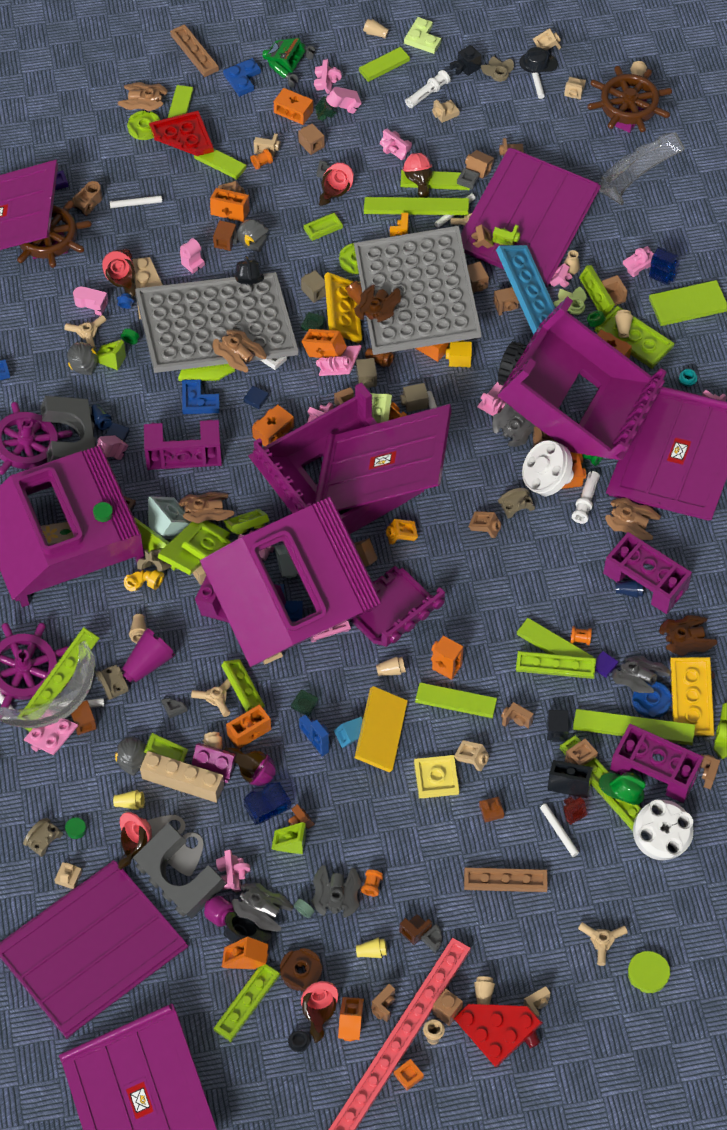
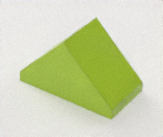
M122 339L103 345L97 351V363L115 370L120 368L126 358L125 345Z
M301 822L275 830L271 849L303 854L306 824Z

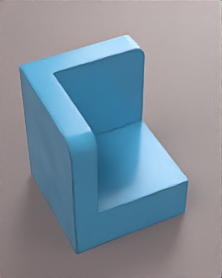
M362 717L345 722L334 730L342 748L349 746L359 739L363 721Z

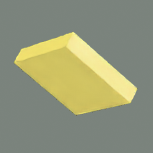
M454 755L414 759L419 798L459 795Z

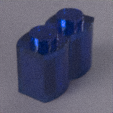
M658 247L651 259L649 278L669 286L670 282L675 281L678 274L676 272L680 261H677L678 255Z
M280 782L269 783L262 791H253L247 794L244 799V807L254 824L258 825L273 816L291 808V800Z

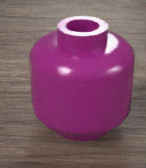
M215 896L209 899L204 906L205 918L218 927L226 925L225 916L227 913L235 912L233 904L222 896Z

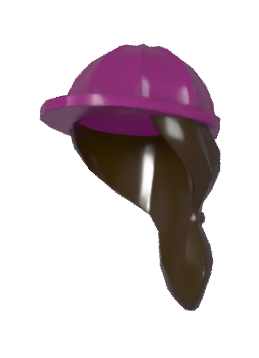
M226 747L224 751L236 754L234 762L239 765L241 776L249 784L262 786L268 784L274 778L276 768L274 761L268 754L261 751H252L244 754L237 748Z

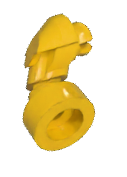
M157 569L154 571L146 570V572L144 570L137 571L124 578V586L129 591H136L147 581V586L156 590L164 579V573Z

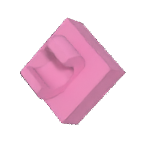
M565 263L559 266L550 284L553 287L558 284L564 288L570 284L567 281L572 279V275L567 273L570 267Z

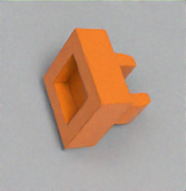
M411 1059L394 1071V1076L407 1091L424 1078V1074Z

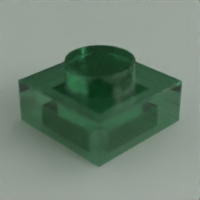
M308 312L301 324V329L305 331L309 329L321 330L325 317Z
M301 689L292 702L291 708L309 717L318 703V698Z

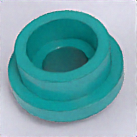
M685 369L680 373L679 381L684 386H693L697 382V375L692 369Z

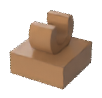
M482 224L477 226L476 233L471 235L473 239H478L473 245L477 248L482 245L487 249L492 247L491 231Z

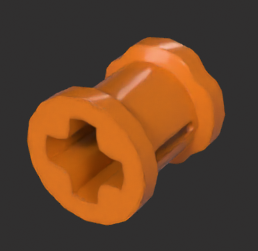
M264 149L260 154L250 156L256 170L267 163H273L272 155L268 149Z
M572 626L570 643H586L590 646L592 628L585 630Z
M366 870V880L364 886L361 887V892L368 896H378V887L380 881L383 880V874L377 870Z

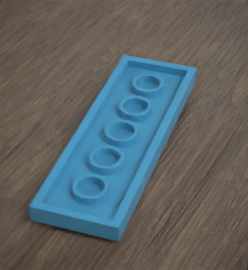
M527 245L498 246L496 252L534 335L541 322L555 309V306Z

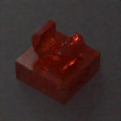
M572 797L563 800L566 804L563 806L565 818L570 825L587 816L585 801L581 797L576 800Z

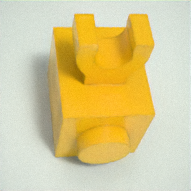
M464 340L450 342V348H446V359H449V367H471L472 342H464Z

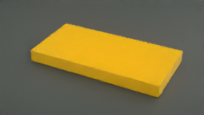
M327 272L324 278L329 330L340 331L345 339L360 343L362 341L361 319L356 316L354 311L358 304L346 294L347 291L345 289L354 281Z
M710 657L670 658L673 722L694 724V736H714Z
M374 686L370 688L355 759L389 773L393 770L408 700Z

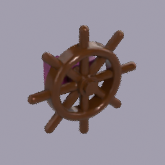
M615 66L614 71L617 76L610 79L606 84L596 80H591L590 82L591 86L602 90L601 101L589 103L587 108L589 110L602 108L605 114L611 118L608 123L609 129L617 127L631 133L637 124L639 131L643 133L646 131L644 122L655 114L664 118L670 117V113L659 108L658 105L659 97L672 94V89L658 90L648 80L652 74L651 69H647L640 76L636 74H623L621 67ZM622 87L623 92L617 90L616 88ZM641 89L645 91L644 93H639ZM611 94L618 98L609 99L608 96ZM651 98L652 103H647V99Z
M69 200L63 208L53 205L52 217L54 218L51 220L49 237L19 245L23 252L17 258L18 263H23L29 256H32L33 259H48L49 266L54 268L56 267L55 257L68 253L70 248L83 253L84 247L75 243L77 230L91 227V221L75 223L69 213V210L74 206L73 200ZM61 220L65 223V225L56 226Z

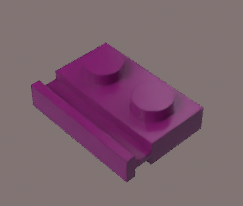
M197 743L192 765L222 774L224 782L228 783L230 782L236 754Z

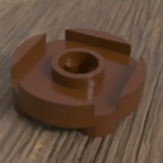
M306 948L288 952L280 964L281 979L289 988L304 992L312 983L319 982L321 979L322 964L318 955ZM302 965H304L306 972L301 974L297 973L298 970L296 969V967H302Z

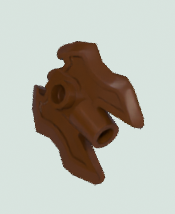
M371 285L360 295L361 301L354 308V311L361 320L364 319V316L371 320L377 319V322L387 320L394 315L395 306L401 302V292L396 288L388 296L385 290L380 289L375 294V285Z
M687 615L679 620L667 619L661 624L659 629L660 634L667 633L666 641L670 644L666 646V649L681 656L693 651L705 652L717 644L716 639H703L705 637L704 629L702 626L697 627L707 622L706 617Z

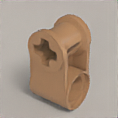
M96 181L88 182L72 198L74 201L73 208L80 209L85 215L91 213L93 208L102 201L100 184Z

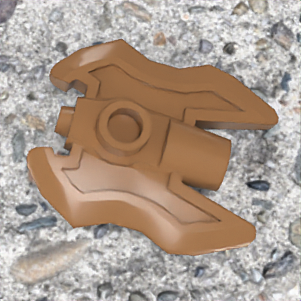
M142 82L124 85V88L129 90L128 100L119 101L118 105L128 110L144 109L152 111L163 106L161 94L166 95L168 91L161 84L147 85Z
M227 330L228 336H223L222 342L219 339H214L213 341L215 354L225 358L232 368L243 372H248L249 369L245 363L248 364L254 355L261 359L267 358L262 346L251 341L243 331Z
M226 493L188 494L179 502V506L184 507L185 510L183 518L195 523H201L206 520L221 521L235 514L232 510H223L222 500L228 498Z
M618 498L611 501V505L613 507L616 506V509L613 508L611 512L613 517L606 515L605 520L614 531L629 532L640 540L653 539V536L645 531L649 519L659 520L661 518L657 512L647 505L635 504L628 498Z

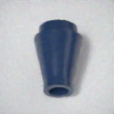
M99 404L92 405L91 409L95 426L100 430L108 429L112 424V417Z
M635 580L616 582V594L639 598V596H644V586Z

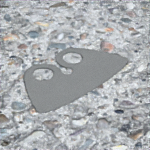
M166 815L147 820V822L151 825L153 838L172 820L180 822L181 827L178 832L182 834L185 830L184 820L177 815ZM193 832L186 833L183 837L185 839L189 837L197 838L198 845L191 849L184 844L168 861V864L186 876H191L195 871L204 844L201 836Z

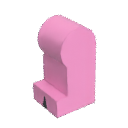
M334 87L326 97V101L331 106L347 109L348 113L352 114L362 104L357 91Z
M194 238L180 246L181 264L192 274L205 266L204 260L201 259V246Z
M77 287L73 291L74 302L77 307L93 309L96 315L101 316L108 304L106 292L87 287Z
M115 435L101 436L97 447L98 445L102 446L106 457H114L117 460L122 459L129 446Z

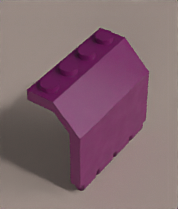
M396 566L388 570L384 574L385 577L381 576L373 582L382 604L374 610L350 620L374 644L385 647L391 643H396L402 634L406 631L410 632L416 623L420 620L424 621L434 609L441 608L445 602V592L440 587L437 589L435 596L430 595L403 568L398 569Z

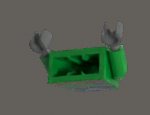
M289 38L275 41L270 50L263 51L262 56L264 60L268 61L270 68L281 77L287 78L288 86L294 88L295 83L293 81L298 83V76L295 74L290 75L289 73L293 72L304 53L307 59H313L315 48L313 46L306 47L300 38Z

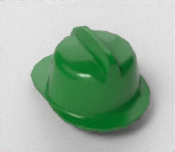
M625 772L622 775L606 773L599 779L601 790L612 798L632 805H638L644 800L643 789L646 783L633 772Z

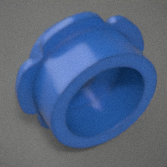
M122 294L121 297H117V305L121 308L130 309L132 304H134V300L129 294Z

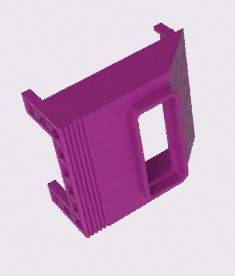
M567 296L541 322L497 396L556 442L567 447L570 452L622 460L665 382L663 378L667 372L660 368L651 376L570 315L567 310L573 300ZM580 374L595 385L598 390L580 422L576 423L558 408L576 377Z
M361 382L355 385V397L263 448L260 438L254 441L253 453L248 455V457L292 514L313 505L315 502L318 486L303 469V466L324 456L328 434L334 433L337 435L377 424L372 417V394ZM424 490L357 506L340 516L350 535L411 500V498L423 493Z
M101 445L10 475L0 485V571L12 600L19 601L22 607L29 605L27 597L29 594L133 557L136 563L140 558H144L141 533ZM53 487L74 537L49 546L27 495ZM100 502H106L112 506L113 516L107 522H99L94 518L93 508Z
M331 496L249 533L200 560L250 667L262 663L272 656L359 615L368 613L382 604ZM280 541H283L316 610L315 613L294 623L291 622L259 555V551Z

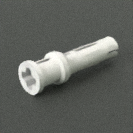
M440 70L438 75L430 78L425 86L405 100L406 105L409 108H413L432 92H438L440 87L450 83V77L447 72Z
M591 471L588 473L582 495L576 501V510L572 513V519L580 524L588 522V513L593 506L592 498L600 475L595 471H592V474Z

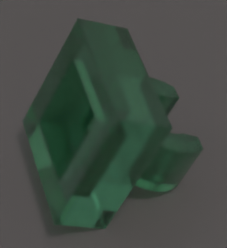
M323 96L315 106L317 118L321 121H324L327 116L333 118L336 114V111H332L334 107L326 101V96Z

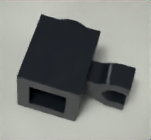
M469 45L458 52L457 61L451 62L449 68L451 70L456 68L455 74L457 76L462 71L469 76L481 69L482 54L472 45Z

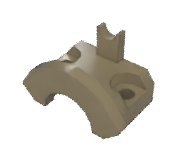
M526 488L510 490L498 499L508 519L512 518L521 509L535 510V506L529 496L530 492Z
M162 549L151 550L150 553L148 550H145V558L138 560L137 569L142 570L155 564L158 571H164L171 568L172 565L158 558V554Z
M116 664L102 671L95 672L109 700L129 691L123 674Z
M48 818L38 821L28 832L23 842L25 846L31 848L41 857L45 855L47 847L54 839H60L63 836V832L50 823L51 820Z

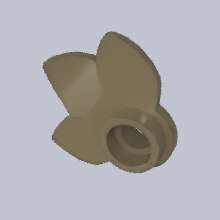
M494 56L490 59L488 65H481L482 72L485 75L492 76L498 82L507 80L508 74L514 69L512 59H507L502 63Z

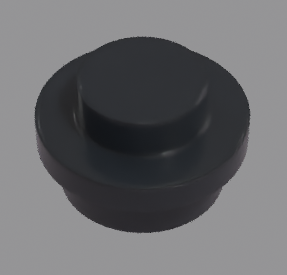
M295 1031L288 1038V1045L294 1052H303L309 1047V1037L303 1031Z

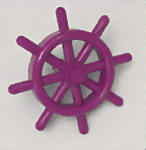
M12 402L13 414L6 416L0 421V459L4 462L0 467V475H4L10 466L19 469H30L48 463L46 453L48 447L37 442L49 441L51 443V441L71 437L72 431L56 432L51 422L42 421L41 415L31 412H20L18 403ZM17 425L19 431L16 432L10 429V427ZM39 429L43 430L46 433L35 435ZM3 434H6L13 439L2 441L1 438ZM16 446L12 453L6 449V447ZM32 448L41 454L34 456ZM22 451L26 453V457L19 455Z
M3 623L1 626L6 638L0 642V662L11 666L0 671V692L6 695L0 707L3 712L8 710L12 699H32L56 666V658L63 656L69 646H65L53 651L51 646L41 639L46 627L44 623L38 624L34 635H13L8 623ZM18 645H29L27 650L24 649V653L18 647ZM11 648L15 659L2 654ZM36 648L44 654L31 659ZM46 662L49 664L48 672L35 667ZM15 674L11 685L2 680ZM31 674L43 678V680L35 685ZM22 678H24L28 688L26 689L18 688ZM69 681L65 687L68 688L71 682Z

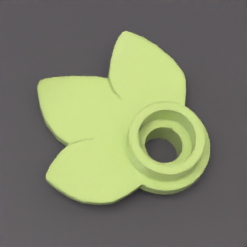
M581 287L575 289L573 293L560 289L558 293L559 300L553 302L554 306L557 307L568 296L573 302L567 311L574 315L583 313L585 310L584 302L587 298L585 291Z

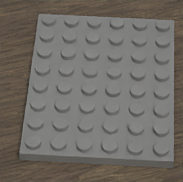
M459 226L354 243L362 293L371 285H375V294L380 289L385 290L388 296L396 288L401 292V302L395 306L392 317L381 322L367 317L373 355L482 337Z
M264 273V280L252 285L238 283L235 277L136 288L135 294L154 373L228 364L227 360L215 354L213 349L214 339H219L222 342V337L228 336L227 330L245 332L251 341L262 346L267 356L266 359L298 355V347L277 273ZM254 355V357H253V359H252L251 361L263 360V359H261V358H259V357H257V356Z

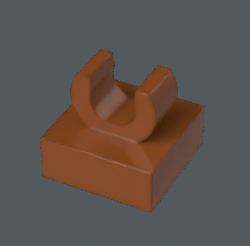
M499 797L479 801L484 822L504 818V811Z
M298 804L291 809L295 816L288 820L290 825L304 822L309 829L315 824L307 812Z

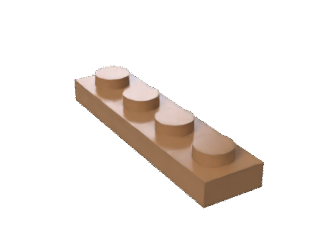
M185 24L170 31L171 37L204 77L219 71V66Z
M464 868V890L547 892V870Z

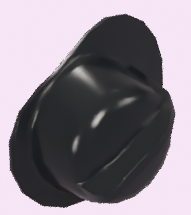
M540 47L530 48L519 60L521 68L530 73L552 72L558 67V61L555 57Z
M245 256L243 261L237 262L234 277L238 283L252 285L264 280V275L261 272L258 261L249 260Z
M229 912L225 916L226 928L224 936L232 943L245 937L265 943L272 937L271 931L259 928L255 922L239 917L236 912Z

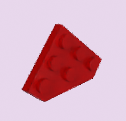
M199 111L149 123L153 138L156 141L195 156L214 152Z
M468 1004L454 1018L495 1067H498L543 1024L540 1018L528 1006Z

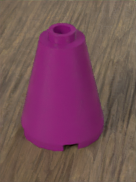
M146 628L122 668L124 672L123 677L130 683L132 681L138 682L175 656L174 651L160 637H154L155 633L149 628Z

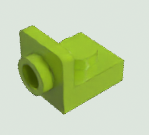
M515 225L512 232L504 228L495 227L492 241L500 245H514L515 242L518 243L521 235L519 225Z

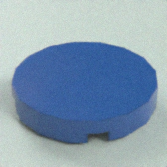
M656 681L654 685H649L654 689V693H633V706L644 717L659 718L665 715L671 707L672 695L670 690L661 682Z

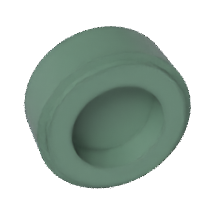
M298 899L294 904L295 909L306 918H310L315 912L302 899Z

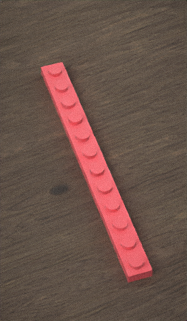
M454 938L451 939L329 1130H356L429 1017L433 1010V1004L448 987L468 956L470 947Z

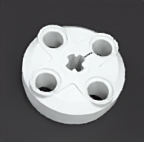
M543 441L535 445L526 456L522 468L523 481L526 486L533 492L547 497L555 494L565 484L571 482L574 472L572 470V456L568 448L554 441Z
M654 800L644 806L635 818L633 825L634 840L639 849L650 858L656 860L674 859L686 851L693 839L692 816L680 805L672 801ZM652 807L658 809L659 815L652 812ZM678 820L684 821L685 827H681L678 824ZM641 833H646L649 837V840H644L641 836ZM667 846H673L675 853L670 852Z

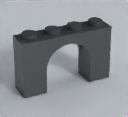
M56 396L44 397L40 406L42 421L67 424L74 428L80 437V440L77 442L51 441L46 451L48 462L96 446V437H93L94 423L91 422L92 409L89 407L88 399Z
M167 823L133 859L137 862L136 868L142 874L147 873L150 876L148 879L155 888L160 887L164 891L162 893L163 897L168 902L173 900L177 905L175 907L177 912L183 917L187 915L192 919L205 906V903L213 898L227 882L208 865L190 883L182 886L171 885L166 876L168 861L187 840L171 824Z

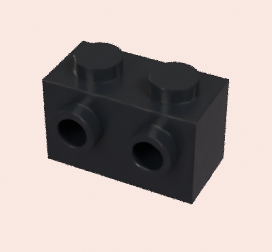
M553 760L549 773L548 791L588 798L593 767Z

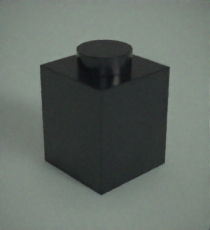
M548 710L547 740L554 742L567 741L568 710Z

